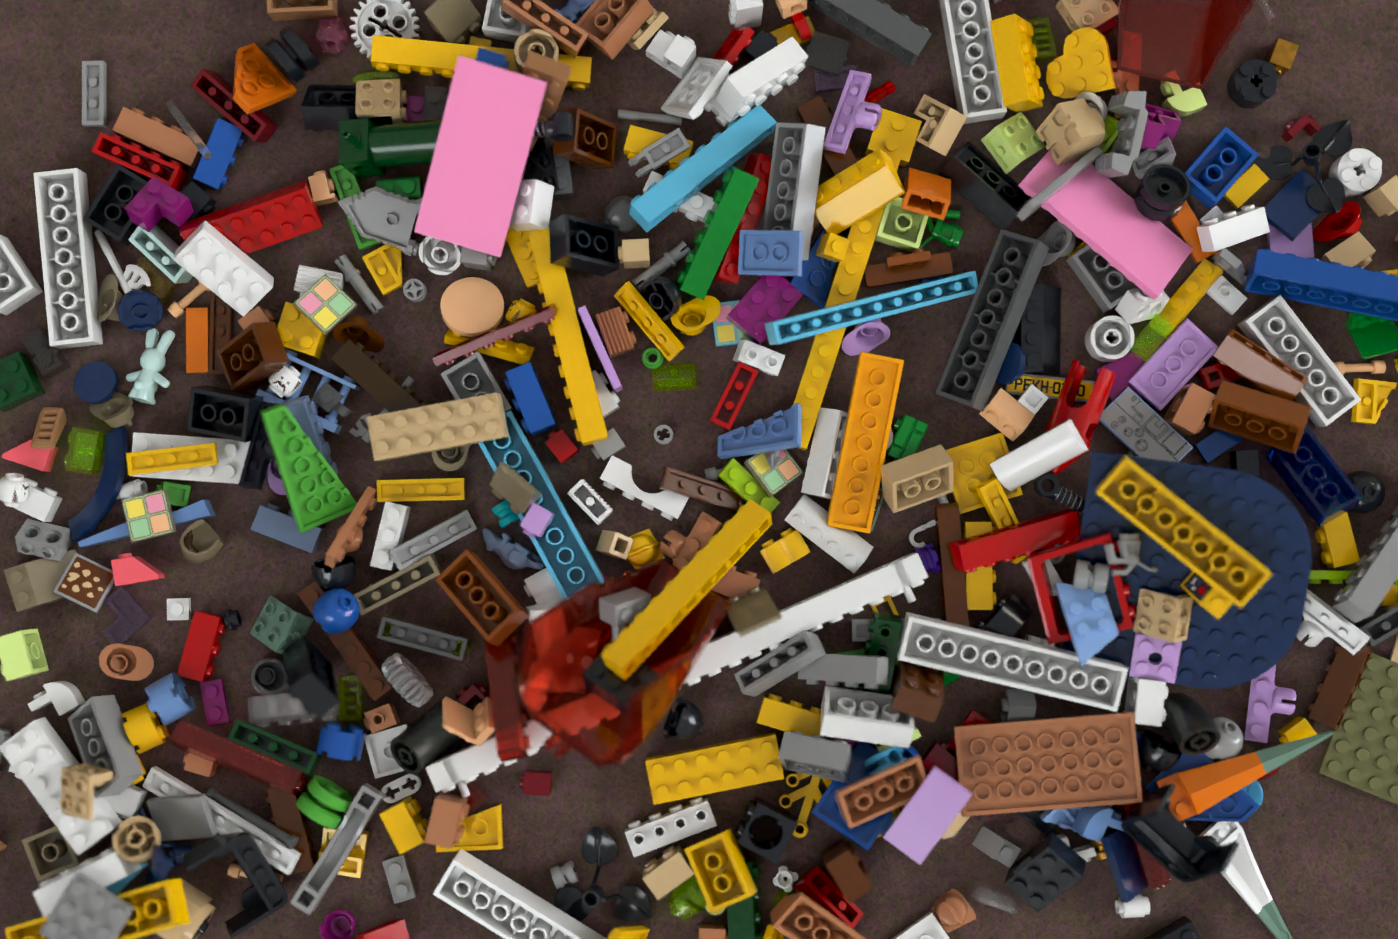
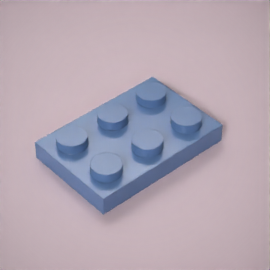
M740 230L738 274L802 276L804 231Z

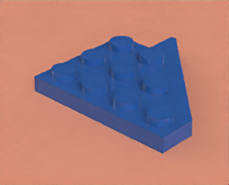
M859 741L852 751L854 761L849 782L844 783L833 780L813 809L812 814L868 852L879 833L884 836L894 823L892 810L849 829L840 815L835 800L837 790L869 777V774L878 768L866 769L864 763L872 756L878 754L879 751L866 742Z
M1204 753L1195 756L1182 754L1173 768L1168 771H1161L1145 788L1151 792L1158 789L1155 783L1156 780L1175 772L1214 763V761ZM1240 789L1200 814L1185 820L1245 822L1260 805L1243 789Z

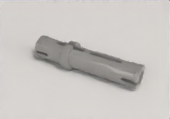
M681 241L670 252L666 251L661 259L632 280L634 285L643 280L637 286V289L639 290L642 284L649 279L660 276L671 266L675 267L677 265L676 262L690 251L689 247H686L680 252L686 246L685 242Z
M347 255L340 256V260L336 259L334 263L337 264L345 275L344 279L346 282H350L372 312V315L378 313L379 309L382 310L384 306L360 276L361 272L359 269H355Z

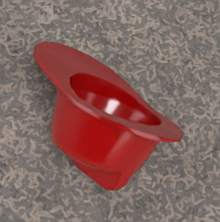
M1354 201L1345 202L1338 213L1327 215L1313 230L1312 235L1314 239L1318 242H1328L1335 238H1349L1357 233L1362 223L1360 218L1361 207Z

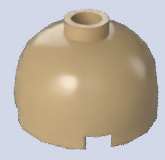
M143 816L129 817L119 825L120 828L116 834L114 833L113 848L116 854L127 862H146L152 857L153 845L157 844L159 847L161 845V833L157 825L152 820Z

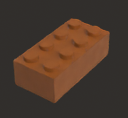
M1222 380L1214 399V408L1211 411L1208 427L1296 454L1312 407Z
M468 549L435 579L487 642L499 646L530 616L478 555Z

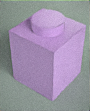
M533 502L520 524L521 527L525 528L523 533L532 538H535L536 535L542 537L554 514Z

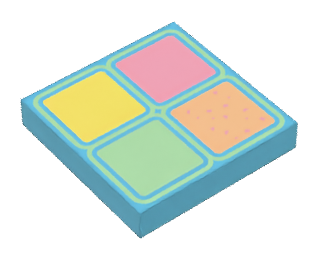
M740 300L720 302L721 313L713 321L716 347L738 345L740 340L753 342L726 319Z

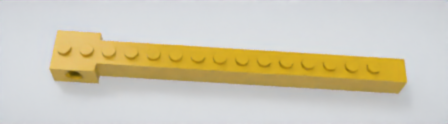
M881 108V120L879 122L876 121L879 125L877 129L872 131L865 155H869L880 148L892 159L897 171L898 166L906 168L922 121ZM885 206L850 227L847 236L850 242L844 260L838 264L824 308L856 299ZM846 327L815 335L793 405L799 403L802 406L801 447L799 449L806 450Z

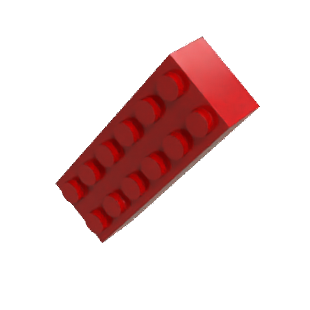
M303 180L185 222L181 226L180 234L185 241L206 220L241 251L249 254L322 228L323 218L317 204L314 203L307 181Z

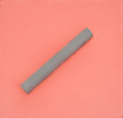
M618 109L617 118L682 125V117Z

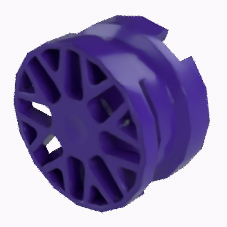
M931 542L925 544V547H922L920 550L918 547H915L914 553H918L926 573L927 570L929 573L933 571L937 573L941 571V567L937 565L939 559L936 551L931 550L933 547Z

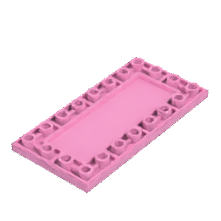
M458 56L414 232L501 257L547 82Z
M1049 150L1018 186L1023 189L1025 194L1033 198L1076 162L1057 166L1051 156L1052 151ZM1093 165L1088 167L1041 206L1153 300L1161 294L1193 250L1163 223L1143 216L1138 211L1134 199L1108 177L1096 172Z

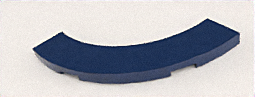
M117 427L103 435L105 463L102 477L88 504L68 521L72 541L78 542L89 535L98 526L97 523L102 517L109 513L119 495L126 473V467H124L125 454L128 453L125 427Z

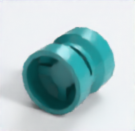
M508 500L499 503L491 509L494 515L501 518L499 519L501 528L510 525L512 521L515 522L520 519L508 507L510 504Z

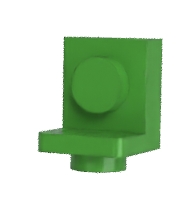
M161 481L160 485L156 486L155 491L167 489L170 505L186 507L191 486Z

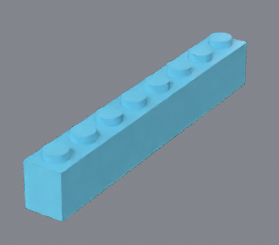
M761 105L753 109L751 108L738 121L733 120L723 133L718 132L715 134L711 142L706 146L704 144L701 145L691 158H684L678 168L674 171L672 169L669 170L659 183H652L646 193L642 196L637 195L630 203L629 214L648 232L774 132L776 121Z

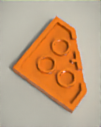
M255 43L238 48L235 58L233 100L247 115L287 99L296 93L297 89Z

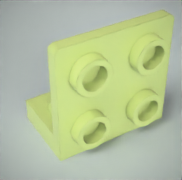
M1022 112L997 125L981 139L1005 174L1011 172L1024 160L1046 146Z

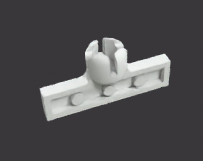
M1307 589L1303 612L1304 620L1301 622L1296 636L1298 640L1302 641L1308 634L1309 639L1304 645L1316 647L1325 637H1330L1351 654L1355 655L1368 642L1370 637Z

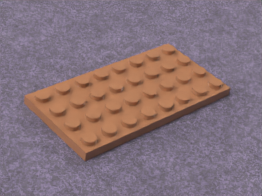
M1134 712L953 726L958 781L960 785L973 793L962 808V816L1143 802Z

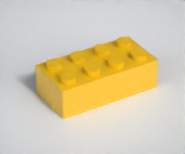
M1011 14L990 21L1004 107L1017 113L1042 107L1044 92L1042 87L1039 86L1038 79L1041 77V73L1035 62L1037 50L1035 45L1032 44L1031 36L1034 35L1031 23L1017 14Z

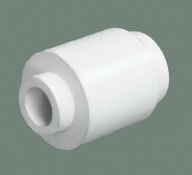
M1138 894L1130 902L1122 903L1119 896L1118 900L1115 901V910L1117 914H1120L1121 918L1144 917L1150 914V902L1147 896L1143 897L1141 894Z

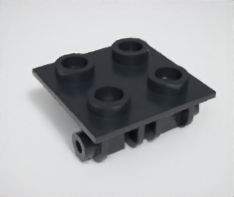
M549 147L527 157L523 180L537 179L554 186L555 192L559 190L553 150L552 147Z

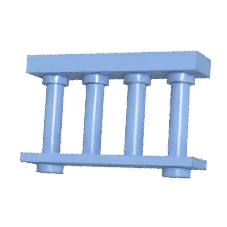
M285 348L289 362L284 366L289 368L292 361L303 366L299 376L302 385L291 397H286L285 400L279 398L271 388H267L266 391L258 389L256 395L263 396V401L269 403H282L283 401L298 398L311 370L323 375L316 392L325 382L330 383L331 379L343 384L339 391L344 396L340 401L342 404H344L351 388L359 391L360 387L355 385L356 381L345 375L343 379L296 358L297 353ZM312 399L311 401L314 402L316 407L315 415L317 421L321 422L324 429L339 434L342 426L337 424L339 413L333 409L325 418L318 416L317 408L319 404Z

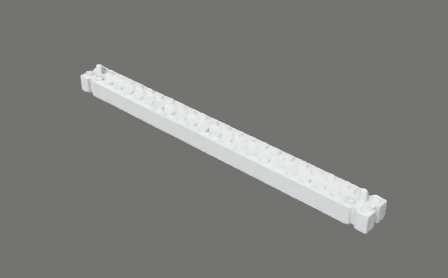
M910 553L779 610L782 619L742 637L733 630L649 668L663 677L665 692H668V695L681 690V685L685 683L691 686L700 682L703 675L708 674L711 677L720 673L721 668L726 665L732 668L741 664L742 658L747 656L750 659L762 654L761 650L768 647L770 650L776 649L782 645L781 641L788 638L791 640L806 630L814 632L823 628L822 624L827 621L831 622V624L840 621L845 613L849 612V614L853 615L864 610L863 606L868 603L872 606L884 601V596L894 597L904 593L908 603L914 602L916 598L911 587L915 588L924 584L923 579L928 578V575L918 553ZM591 692L488 737L480 747L472 744L433 761L425 768L436 792L442 790L443 793L455 789V786H458L462 798L470 795L466 784L475 780L479 773L483 772L484 775L496 771L502 763L508 766L516 762L520 755L524 754L525 757L537 753L540 749L539 747L543 745L546 748L556 745L560 741L559 738L564 736L566 739H570L578 735L580 729L586 727V730L593 729L599 726L600 720L606 718L608 722L619 717L620 711L594 692Z

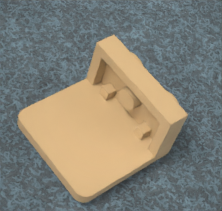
M400 79L363 80L356 83L355 112L357 117L392 116L393 124L407 121V110L404 107V104H407V92L402 90Z

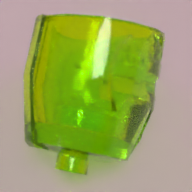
M693 875L674 888L667 901L671 914L684 921L700 913L707 905L699 883Z

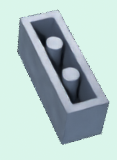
M268 503L267 506H259L250 530L310 553L317 552L326 530L319 525L301 533L297 529L292 511H288V514L280 511V506Z

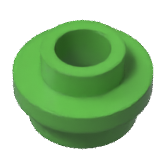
M651 347L644 351L642 361L647 368L656 369L662 365L664 356L658 348ZM650 356H657V360L655 362L649 361Z

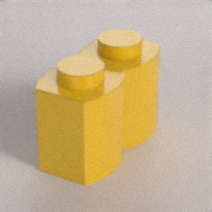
M789 528L780 533L781 538L775 542L773 539H770L761 544L763 549L759 551L773 574L811 552L797 529L793 531L792 528Z

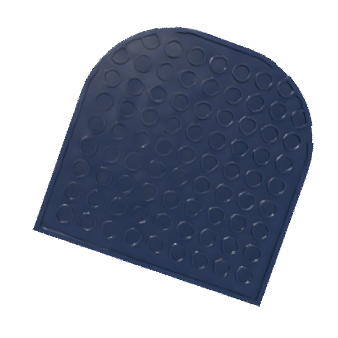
M1092 451L1079 540L1112 531L1114 541L1119 540V534H1140V540L1142 541L1139 554L1140 561L1149 567H1157L1158 571L1150 572L1137 564L1128 575H1123L1124 583H1129L1131 588V596L1128 597L1130 605L1134 604L1136 610L1140 589H1148L1174 597L1184 594L1189 595L1180 584L1193 570L1100 497L1095 491L1098 484L1124 455ZM1128 456L1269 568L1272 573L1270 578L1242 608L1233 603L1219 619L1193 598L1187 640L1182 641L1175 683L1168 684L1219 689L1243 684L1257 678L1272 668L1286 654L1295 640L1301 625L1312 562L1310 539L1301 515L1282 492L1255 475L1228 468ZM1104 544L1078 550L1076 562L1077 560L1089 561L1093 566L1096 563L1108 564ZM1108 564L1109 576L1105 594L1114 620L1120 621L1123 620V615L1113 575H1111V567ZM1134 628L1118 631V636L1093 656L1122 663L1128 668L1126 677L1134 678L1129 676L1136 633ZM1072 640L1064 641V650L1076 652ZM1157 652L1149 655L1151 662H1158L1162 658L1161 654Z

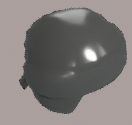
M629 196L614 197L606 206L604 220L599 223L616 227L618 232L621 233L631 232L638 225L629 214L630 203L633 199Z
M266 658L256 663L250 673V680L254 689L263 695H273L282 690L287 692L288 684L286 683L287 677L284 672V663L276 658Z

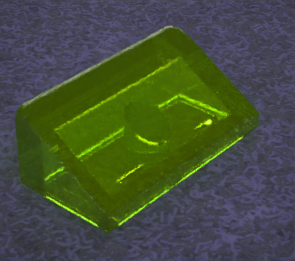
M695 363L661 365L659 368L652 369L653 391L697 389Z

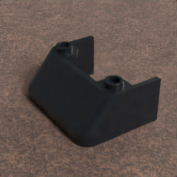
M1172 783L1151 791L1142 800L1143 802L1139 803L1125 817L1121 824L1122 829L1175 878L1183 882H1192L1225 872L1239 846L1237 841L1220 845L1210 835L1196 837L1167 810L1171 804L1169 797L1175 788V785Z
M248 832L216 835L183 855L186 869L189 872L212 857L221 858L232 852L252 884L251 887L243 891L240 897L244 910L225 921L231 939L281 909L288 900L285 888L253 836Z

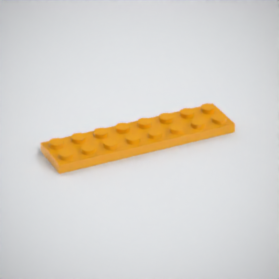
M865 352L859 353L827 516V526L870 533L881 480V466L884 465L904 360Z

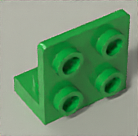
M1353 312L1349 313L1345 325L1363 359L1398 351V329L1393 320Z

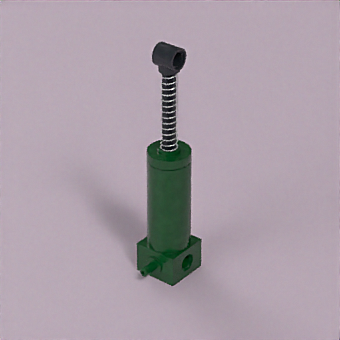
M556 112L552 114L551 118L547 119V122H538L533 137L538 138V136L544 137L546 135L553 140L561 142L573 140V114ZM369 118L339 121L338 163L357 178L385 175L386 167L430 163L433 159L443 118L375 125Z

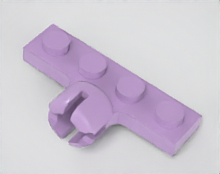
M850 70L823 145L824 150L845 154L855 128L877 129L879 124L876 121L879 122L882 115L881 106L864 101L872 80L870 73Z
M1276 664L1262 675L1251 680L1244 740L1267 743L1271 715L1273 713L1287 715L1294 713L1295 704L1284 703L1282 699L1296 701V692L1293 689L1275 685Z

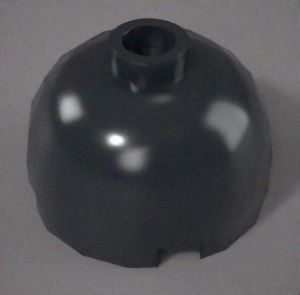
M659 276L649 279L640 287L641 296L662 321L670 319L680 310L682 292L677 283L672 279Z
M1355 471L1347 474L1342 482H1340L1338 497L1344 498L1346 509L1350 512L1366 514L1375 511L1382 505L1385 498V487L1383 481L1377 475L1368 471Z
M345 555L344 560L341 562L337 561L334 568L325 565L326 558L319 559L311 565L314 581L325 590L344 589L354 581L356 576V561L353 556Z
M680 697L676 700L678 704L675 711L672 713L671 706L664 723V730L667 731V735H664V738L671 742L682 744L690 742L696 735H700L704 723L702 722L700 709L694 703Z
M1146 730L1145 732L1142 731L1137 741L1138 758L1143 762L1142 766L1151 772H1154V770L1168 771L1173 768L1183 754L1178 745L1173 742L1171 746L1161 739L1166 737L1151 730Z

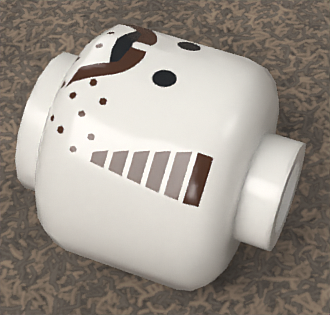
M292 365L289 368L283 366L269 377L270 385L268 387L281 398L283 396L291 397L302 385V381L299 378L301 373Z
M7 473L5 477L0 479V501L5 502L6 506L18 507L19 503H23L28 499L29 481L24 478V475Z

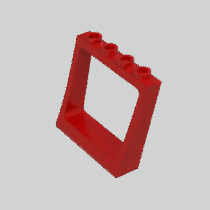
M1112 531L1036 552L1028 557L1027 562L1048 645L1072 639L1069 630L1061 627L1045 560L1094 545L1113 543L1115 555L1118 558V540L1114 541ZM1110 564L1111 570H1123L1125 564ZM1113 575L1123 615V620L1115 621L1118 631L1134 628L1133 618H1136L1137 615L1135 605H1130L1128 599L1131 596L1129 583H1124L1123 575Z

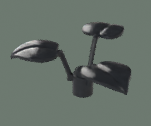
M1349 120L1338 121L1319 130L1314 137V141L1305 145L1303 154L1300 153L1294 161H1292L1293 154L1287 147L1273 146L1270 147L1268 158H1262L1258 155L1253 163L1271 180L1288 178L1292 172L1291 166H1295L1300 160H1303L1308 166H1314L1318 184L1309 188L1307 192L1308 204L1319 212L1338 213L1345 201L1344 187L1335 178H1329L1322 182L1319 162L1321 161V155L1325 153L1331 157H1339L1350 150L1352 145Z
M600 827L591 829L585 836L582 844L584 860L589 864L597 863L591 886L588 887L584 894H582L579 888L574 886L562 888L555 898L554 906L574 919L581 921L589 915L591 908L596 907L600 901L606 902V900L617 898L614 903V910L620 919L627 922H636L650 919L652 916L650 900L646 893L638 886L625 885L622 887L620 895L604 896L603 889L596 885L602 863L608 864L612 862L617 855L618 847L614 838Z

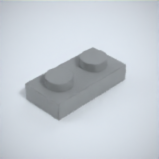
M402 854L383 860L382 863L394 904L416 898L417 895L405 855Z

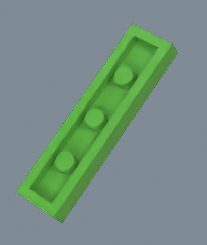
M342 165L329 169L340 200L349 196L354 197L353 195H359L362 192L357 178ZM348 213L346 214L360 251L380 244L374 239L370 240L361 237L355 228L356 225L352 224V219L348 218Z

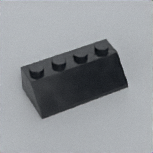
M309 85L301 105L305 130H334L339 132V121L363 119L357 117L355 112L356 85ZM392 116L364 117L369 118L375 125L393 124Z
M969 141L951 158L939 173L941 177L951 179V186L959 192L960 196L970 201L977 211L986 215L994 226L1005 230L1013 222L1018 212L1032 199L1031 196L1024 193L1023 189L1012 178L1005 174L1004 171Z
M1035 284L1017 327V344L1022 348V353L1025 354L1026 358L1023 374H1060L1061 288L1045 284Z

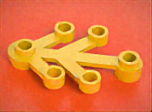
M798 772L789 773L786 776V783L790 787H796L800 780L811 775ZM791 776L797 778L794 784L788 782ZM812 776L809 784L789 794H782L779 797L780 806L789 808L792 802L805 796L797 819V826H803L804 830L801 833L794 831L793 835L797 838H802L808 833L806 822L813 800L815 799L816 803H818L822 797L818 788L821 777ZM822 778L824 784L828 788L832 780ZM784 797L789 798V799H790L789 804H787V805L782 804V803H781L782 799H783Z

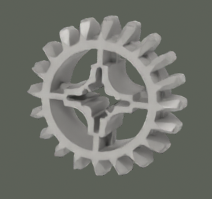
M394 653L392 656H389L381 665L382 672L392 687L413 706L421 707L434 695L433 688L427 679L408 658H405L400 653Z

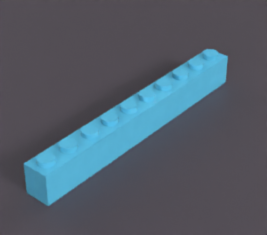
M975 271L963 272L764 324L769 345H776L974 294L979 285Z

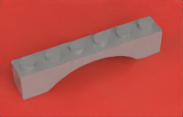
M368 783L362 785L330 843L290 902L292 905L308 915L315 911L386 794Z

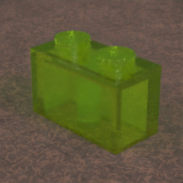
M73 427L68 436V444L70 445L68 453L64 458L65 470L98 475L104 445L103 435L106 432Z

